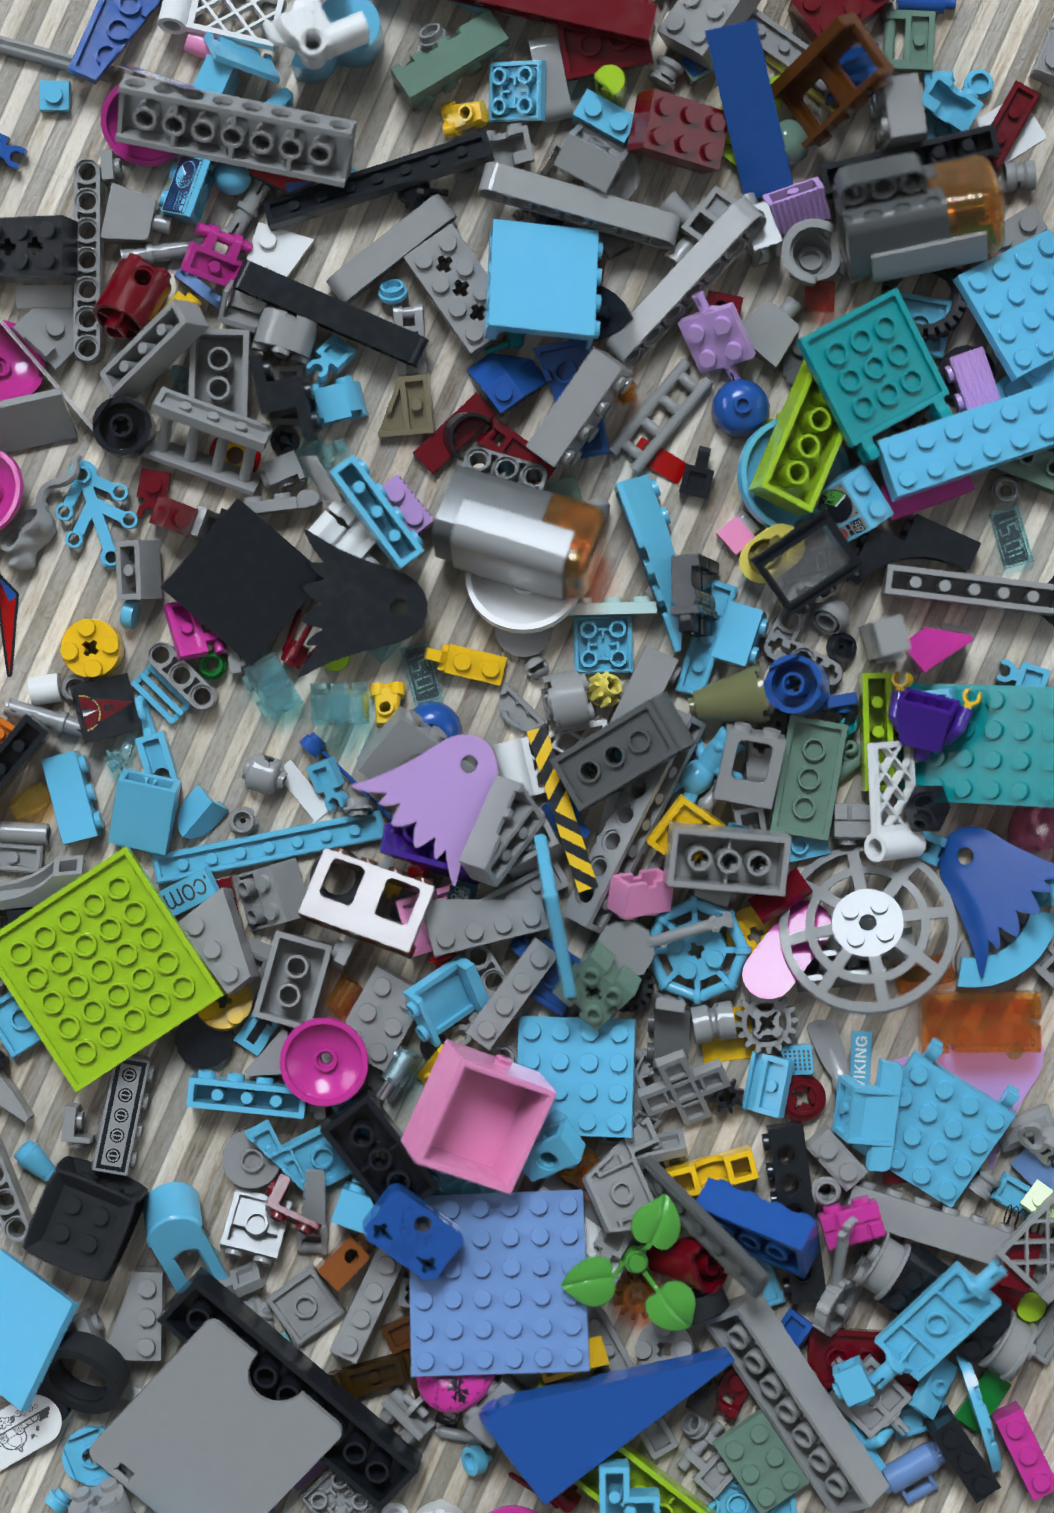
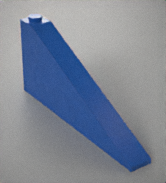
M726 1347L502 1395L497 1400L492 1399L488 1401L478 1414L482 1424L542 1503L546 1505L724 1370L735 1359Z

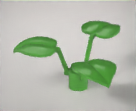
M662 1194L655 1200L640 1207L631 1220L633 1236L637 1241L647 1243L646 1245L627 1246L614 1273H612V1264L609 1259L602 1256L586 1258L567 1273L561 1283V1287L585 1305L600 1306L612 1298L615 1293V1284L612 1279L618 1278L623 1268L626 1267L633 1274L642 1273L656 1292L648 1297L645 1302L649 1318L661 1328L680 1331L688 1329L693 1322L696 1304L692 1290L687 1284L680 1281H669L660 1289L646 1270L648 1258L644 1251L651 1249L652 1245L660 1250L669 1249L677 1241L680 1233L678 1211L668 1195Z

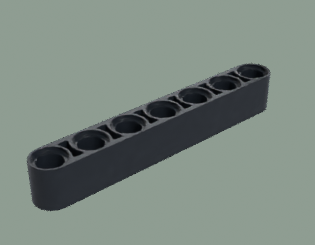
M243 259L231 286L257 300L294 316L299 315L310 319L324 329L418 368L429 342L427 338L246 259Z

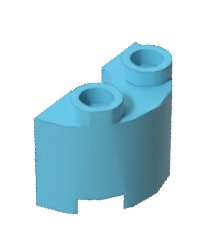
M936 71L922 94L923 107H925L924 114L944 128L949 124L957 132L968 130L984 103L977 99L979 96L973 90L966 87L960 90L953 84L955 79L950 74L944 71Z
M352 376L335 379L336 384L324 386V383L312 384L316 403H312L311 406L312 410L319 414L322 427L369 416L361 384L359 381H353Z

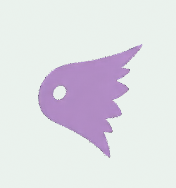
M468 734L455 735L443 740L413 760L389 772L358 782L350 787L366 792L387 793L379 802L380 805L389 806L400 803L391 825L404 826L417 822L413 840L415 848L436 838L434 843L435 859H438L446 850L449 875L455 887L461 866L459 859L498 772L497 759L493 749L483 739ZM467 755H471L477 760V768L471 773L464 772L460 766L461 760Z
M1001 1021L986 1026L958 1041L942 1046L943 1052L935 1062L996 1100H999L1010 1083L1020 1091L1018 1093L1020 1095L1019 1100L1011 1108L1017 1112L1041 1071L1044 1054L1040 1038L1030 1027L1020 1022ZM1011 1042H1017L1023 1048L1022 1056L1018 1059H1010L1006 1055V1047ZM910 1056L893 1061L904 1066ZM998 1142L989 1156H987L991 1170L994 1167L1000 1149Z

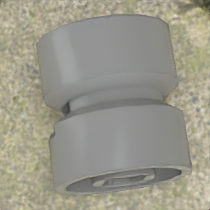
M730 1000L714 1003L712 1008H709L706 1004L690 1007L696 1045L710 1043L714 1037H718L720 1040L737 1038Z

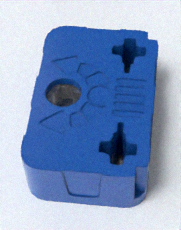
M399 1183L391 1184L385 1190L362 1223L365 1238L369 1242L378 1246L390 1257L406 1266L425 1281H428L430 1278L433 1280L438 1278L444 1267L463 1244L462 1233L456 1223ZM426 1216L427 1222L417 1225L416 1219ZM383 1223L385 1224L386 1230L379 1228L375 1231V1224L381 1226ZM432 1257V1260H433V1263H432V1264H430L429 1262H426V1263L423 1265V1263H422V1259H423V1258H424L425 1260H429V1259Z

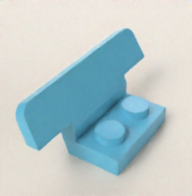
M880 1058L876 1086L862 1085L850 1075L838 1076L832 1131L847 1143L868 1145L865 1168L868 1171L884 1172L890 1169L892 1162L903 1066L898 1062Z

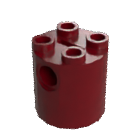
M130 253L127 258L122 259L118 263L93 308V315L97 322L103 326L104 331L109 336L117 340L125 339L132 341L160 313L171 293L170 273L163 268H155L146 263L141 256Z

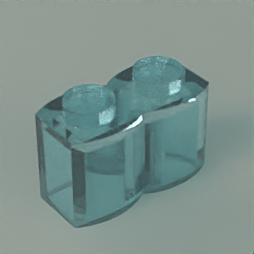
M275 652L266 655L243 669L246 675L241 678L249 692L255 690L258 694L260 701L256 702L265 718L270 715L271 719L274 720L304 703Z

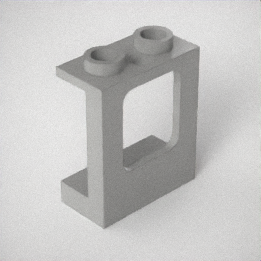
M735 722L734 725L726 724L727 735L717 780L714 779L713 798L772 809L787 743L785 735L781 734L780 730L770 727H764L763 730L752 729V725L744 722ZM741 740L772 746L771 758L764 782L759 783L737 779L731 775L737 746Z

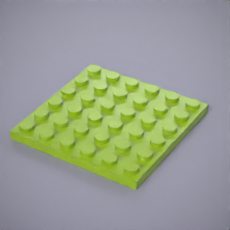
M125 846L0 930V978L76 1093L225 995L129 846Z

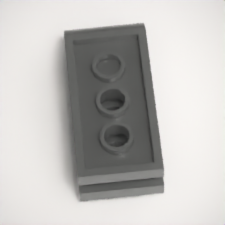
M663 692L552 758L550 762L578 811L592 808L675 756L688 750L696 742L667 692ZM616 748H619L622 752V760L619 763L614 759ZM591 763H594L598 770L595 778L589 772Z

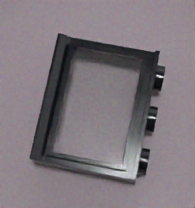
M823 503L818 505L820 512L806 521L804 518L797 520L793 524V530L781 538L779 535L772 537L769 540L770 545L756 554L754 550L749 552L750 560L770 586L789 616L794 613L801 614L812 605V601L820 596L821 598L829 596L836 590V585L844 580H853L861 573L860 569L864 567L862 560Z

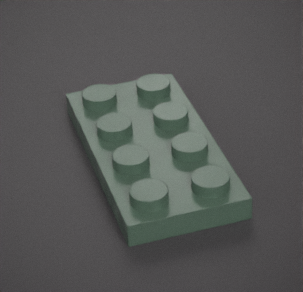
M789 715L785 737L787 743L777 783L769 830L782 831L790 835L829 840L848 725Z

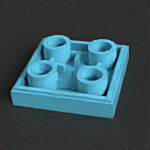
M530 60L490 63L489 123L545 121L546 61Z
M632 615L573 616L574 669L579 674H596L598 672L602 674L605 671H608L609 674L633 673Z

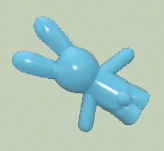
M722 726L706 748L700 737L694 749L697 759L687 763L670 798L684 789L683 796L696 803L698 796L711 787L714 775L718 776L727 735L726 726ZM742 740L738 743L736 755L747 747ZM732 770L731 775L734 778L743 779L741 773Z

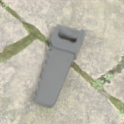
M306 1169L307 1176H305L306 1183L304 1184L305 1191L303 1192L304 1199L302 1200L301 1215L321 1224L319 1235L311 1234L314 1237H321V1241H304L307 1235L297 1231V1252L322 1253V1256H327L328 1222H326L325 1171Z

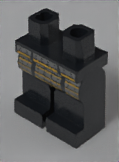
M699 553L671 556L672 600L675 606H670V613L672 616L679 618V632L689 633V636L692 637L710 636L709 621H717V611H714L716 603L712 595L711 580L712 575L719 574V562L708 559V557Z

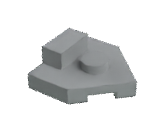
M33 307L12 329L55 371L74 353V308Z

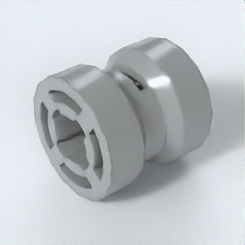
M1029 160L1018 165L1014 162H1004L1002 166L1004 192H1014L1017 188H1023L1025 191L1035 190L1037 176L1035 162Z

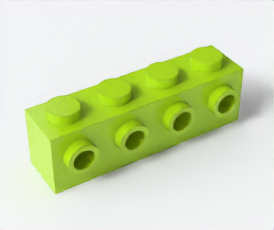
M892 672L858 674L861 791H869L867 743L898 741L897 737H893V724L888 716L891 694L896 689L891 680ZM878 749V759L882 765L886 755L881 749ZM891 764L887 771L891 778H893L897 771L893 764ZM882 779L880 791H885L887 785Z

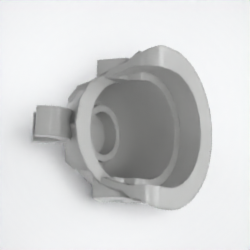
M816 218L802 220L793 225L784 236L781 247L784 265L790 272L789 277L801 285L815 287L817 281L827 279L835 273L844 276L846 270L845 263L840 261L841 255L839 250L830 239L833 231L831 222Z

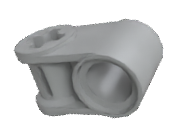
M746 740L744 780L764 782L767 776L772 746L767 744L759 752L758 748L753 747V741Z

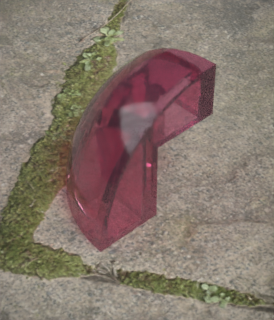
M1016 806L1009 821L1007 842L1030 854L1054 848V808Z

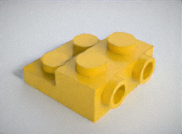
M680 794L645 841L665 856L669 821L715 826L726 825L702 807L700 808ZM699 850L696 851V854L692 855V858L696 862L698 857H703L704 854Z

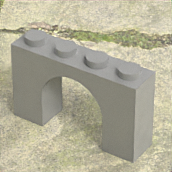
M400 706L357 757L358 771L370 779L397 768L405 759L423 754L447 739V736L439 727H431L423 722L422 717L415 711H407ZM471 755L465 756L460 763L461 769L466 773L475 771L477 768L476 758Z

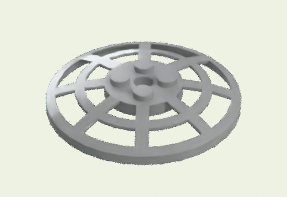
M864 844L851 845L834 850L831 854L818 858L802 871L801 875L806 880L822 864L847 854L850 866L849 869H845L830 877L820 887L806 880L813 891L810 894L812 899L806 913V930L788 935L790 908L780 914V944L785 962L794 978L808 993L820 1002L834 1009L852 1014H886L903 1009L919 1001L932 991L943 978L951 964L956 949L958 932L956 910L951 895L943 881L929 866L918 858L904 859L907 862L897 873L883 867L862 866L859 852L865 851ZM917 868L923 871L935 884L943 898L944 907L928 908L920 891L908 880ZM864 874L887 877L891 879V882L883 892L867 889ZM852 877L855 891L846 895L843 899L828 892L838 882ZM902 886L913 896L919 909L901 911L893 898ZM820 901L835 909L831 924L814 927L815 914ZM865 918H871L876 922V927L871 931H865L861 929L859 923ZM948 918V940L944 954L937 964L924 954L930 937V920ZM922 922L921 935L916 947L902 938L904 923ZM834 935L841 951L833 962L822 951L817 939ZM805 942L809 943L815 958L827 969L819 985L811 981L800 968L793 955L791 946ZM895 948L908 957L899 966L884 972L881 958L891 953ZM852 956L861 960H869L872 974H857L843 968ZM916 963L931 974L914 990L889 1000L886 982L902 976ZM838 977L856 984H874L877 1002L849 1001L829 993V990Z

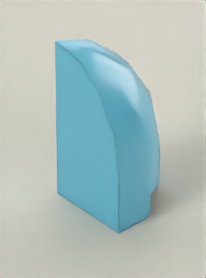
M198 785L186 797L178 813V830L183 838L192 839L208 833L229 811L220 801H213L207 794L208 791Z

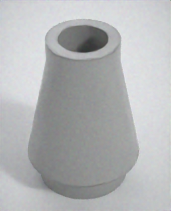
M821 1176L815 1180L812 1186V1196L818 1204L826 1206L836 1203L840 1198L841 1187L834 1178ZM824 1184H829L825 1191L819 1190Z

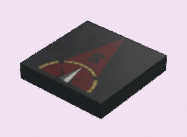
M127 673L70 687L84 744L142 730Z

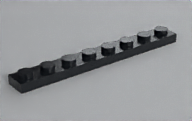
M484 130L353 172L348 177L344 188L319 183L292 195L285 194L263 201L268 226L273 232L495 161L488 134Z

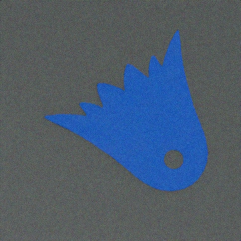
M967 826L961 827L947 836L946 839L948 841L945 848L942 847L940 850V860L938 863L941 878L968 933L980 977L982 978L987 963L989 941L997 949L1000 948V932L998 928L1000 927L1009 934L1018 937L1020 927L1016 911L1029 914L1040 913V907L1032 891L1042 893L1052 891L1044 880L1054 879V863L1034 856L986 829ZM964 847L970 848L973 852V860L967 865L961 864L958 860V852Z

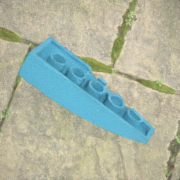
M647 474L615 484L614 490L653 597L657 601V608L672 649L676 653L681 651L682 633L679 632V618L672 616L670 613V606H675L672 600L671 556L675 555L667 527L671 520L666 507L660 508L657 500L661 493L656 479L650 481Z

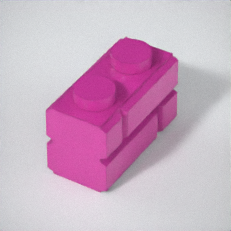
M868 1195L858 1196L851 1199L852 1204L841 1207L840 1203H832L824 1206L823 1212L817 1213L828 1251L836 1249L838 1232L842 1230L844 1222L848 1221L852 1216L859 1220L849 1234L848 1246L886 1236L879 1206L875 1198L869 1199Z

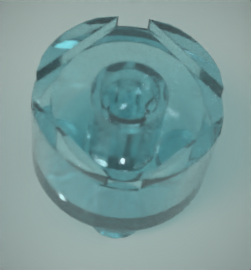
M348 682L330 683L331 689H328L327 683L310 684L312 725L369 723V682H351L352 688H349Z

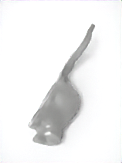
M80 454L74 458L72 470L68 475L51 479L44 483L37 493L35 505L27 508L21 514L12 530L1 540L0 548L10 554L8 567L17 570H30L35 567L36 554L52 540L56 532V522L49 511L46 499L54 489L65 487L75 481L80 472L79 463L82 459Z

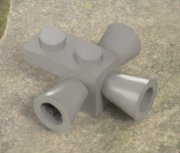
M715 185L701 205L698 204L692 210L673 191L660 209L674 213L681 218V236L683 238L675 244L673 249H670L663 255L664 258L673 266H676L737 200Z

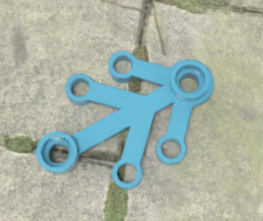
M81 460L79 467L80 470L84 469L87 471V478L79 480L77 477L71 483L72 485L64 502L56 507L55 514L62 521L71 520L74 516L73 507L83 492L86 504L73 531L66 534L65 542L73 549L80 548L84 543V534L91 520H93L103 548L100 555L101 563L108 569L116 570V561L113 563L107 561V555L110 552H115V546L104 515L121 522L122 526L127 529L136 528L139 524V518L132 511L125 512L98 499L94 487L110 493L112 498L118 502L127 500L129 489L124 484H114L98 476L97 469L92 463ZM73 464L71 465L68 474L72 470ZM119 487L125 490V494L121 498L115 496V490ZM63 507H68L70 510L69 515L65 518L61 517L60 510ZM127 515H133L135 518L134 523L130 526L125 523ZM74 534H77L80 538L79 543L76 545L70 543V537Z

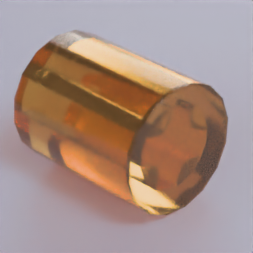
M341 975L325 1003L337 1012L347 1016L364 988L351 978Z

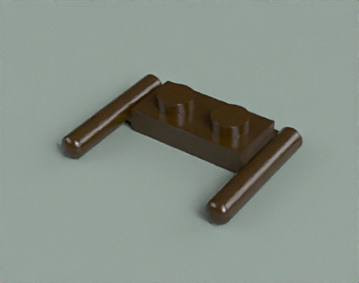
M411 1349L404 1350L402 1353L395 1355L389 1354L342 1367V1370L336 1369L328 1373L354 1397L406 1383V1381H410L415 1399L420 1396L416 1377H411ZM425 1401L421 1404L425 1409L429 1407Z

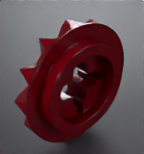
M809 1075L792 1076L785 1114L796 1121L812 1120L822 1112L825 1106V1090L815 1077ZM809 1087L807 1097L813 1104L802 1102L795 1108L797 1098L792 1091L802 1093Z

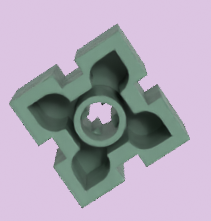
M599 940L583 954L579 964L575 962L571 966L576 989L575 997L565 998L561 977L553 990V993L568 1007L575 1003L581 1009L579 1016L595 1031L612 1017L615 1008L621 1009L635 995L642 980L625 964L621 968L613 963L615 955Z

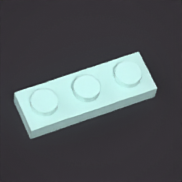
M650 596L633 597V602H621V597H604V603H592V598H579L576 606L569 613V617L577 615L601 616L620 614L656 615L657 601H650Z

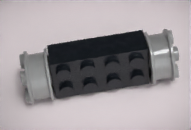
M886 1231L885 1237L870 1240L869 1245L871 1246L867 1252L862 1250L854 1262L856 1269L850 1280L854 1283V1287L863 1286L874 1293L873 1298L877 1302L899 1315L950 1266L914 1243L911 1245L908 1243L901 1245L890 1238V1232ZM999 1298L1001 1306L953 1350L981 1367L989 1366L999 1373L1001 1380L1013 1381L1018 1375L1023 1361H1029L1037 1349L1034 1341L1038 1335V1327L1034 1323L1028 1325L1016 1318V1312L1012 1310V1305Z

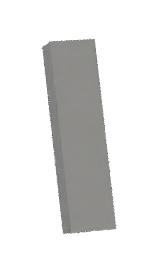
M127 74L123 75V80L118 86L120 94L118 125L115 135V141L342 188H344L348 177L351 175L357 121L211 91L184 89L166 82Z

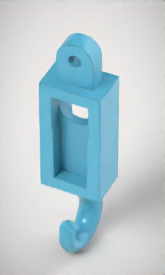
M141 695L136 696L134 702L138 717L141 719L143 736L136 738L135 742L144 772L154 775L157 769L165 768L169 771L171 779L180 780L165 730L155 731L146 699Z

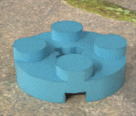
M87 1425L73 1432L66 1442L62 1453V1463L66 1473L73 1480H78L87 1486H97L104 1479L112 1477L98 1463H93L92 1459L86 1460L84 1456L88 1453V1449L96 1438L107 1428L106 1426Z

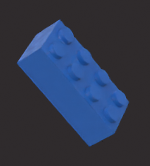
M709 1177L696 1200L707 1213L751 1257L805 1279L820 1250L817 1221L806 1213L798 1214L788 1210L779 1202L773 1201L771 1203L761 1199L752 1191L744 1192L734 1188L725 1180L717 1181Z

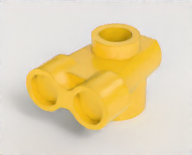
M451 101L440 105V112L443 117L442 129L446 138L460 136L463 130L469 128L481 129L488 123L489 113L483 101L461 104Z
M394 681L389 684L376 682L370 685V699L374 700L376 726L378 728H382L400 707L401 699L405 698V684L403 682Z

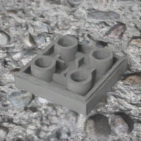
M331 1468L326 1469L299 1495V1499L312 1513H336V1506H348V1513H368L374 1507L372 1503Z

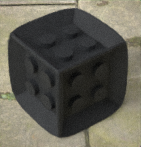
M66 1156L57 1163L55 1171L43 1190L29 1224L23 1249L38 1259L91 1280L106 1282L114 1274L117 1263L127 1248L142 1212L148 1188L124 1175L94 1171L91 1168V1161Z

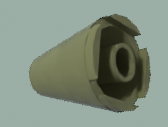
M752 665L693 691V698L688 699L691 716L697 715L700 721L770 722L769 715L763 716V711L768 710L763 678L761 676L756 677L755 671L761 670L760 665Z

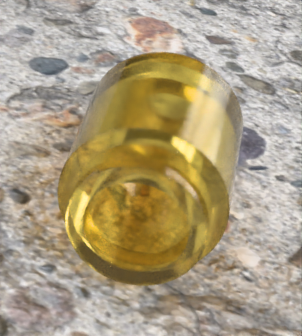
M41 781L36 785L32 783L10 799L12 805L9 809L18 821L24 819L28 823L50 807L49 803L52 802L50 792Z

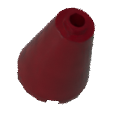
M693 1236L678 1238L674 1245L666 1250H660L652 1245L651 1249L646 1252L648 1267L652 1271L672 1280L683 1282L702 1293L717 1292L727 1279L728 1274L724 1273V1267Z

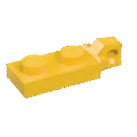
M443 644L441 650L426 647L424 659L438 662L437 670H441L443 673L501 686L507 657L453 644Z

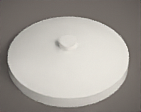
M572 543L570 547L576 549L575 545ZM582 569V584L580 588L571 585L565 599L559 600L466 572L468 595L479 615L494 627L518 634L540 632L555 626L566 618L580 598L584 579Z

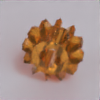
M627 1271L628 1280L626 1281L623 1277H620L618 1280V1284L622 1287H615L614 1294L619 1297H616L613 1303L615 1306L623 1305L620 1309L621 1315H625L631 1310V1320L636 1319L637 1312H641L642 1318L646 1319L648 1315L645 1302L648 1297L656 1292L646 1278L643 1279L644 1275L642 1273L637 1274V1277H633V1273ZM641 1289L643 1298L636 1297L633 1300L631 1291L638 1292Z

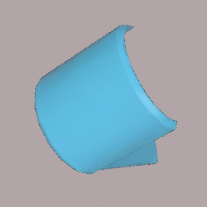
M170 1182L153 1189L146 1196L142 1206L148 1247L152 1248L176 1292L184 1286L187 1279L175 1259L179 1254L187 1250H197L208 1271L217 1280L229 1278L201 1228L203 1221L197 1190L183 1182Z

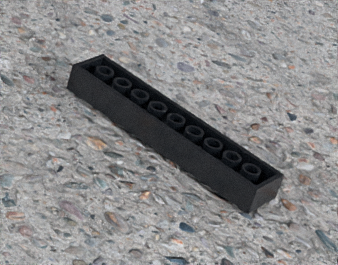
M202 1266L164 1306L157 1321L184 1344L207 1320L217 1319L257 1352V1355L250 1365V1380L255 1390L265 1398L277 1401L287 1400L304 1391L337 1419L342 1425L341 1437L320 1460L379 1510L419 1471L423 1456L410 1444H407L399 1434Z

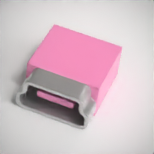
M742 510L719 530L716 535L736 556L751 539L761 533V530L747 513Z

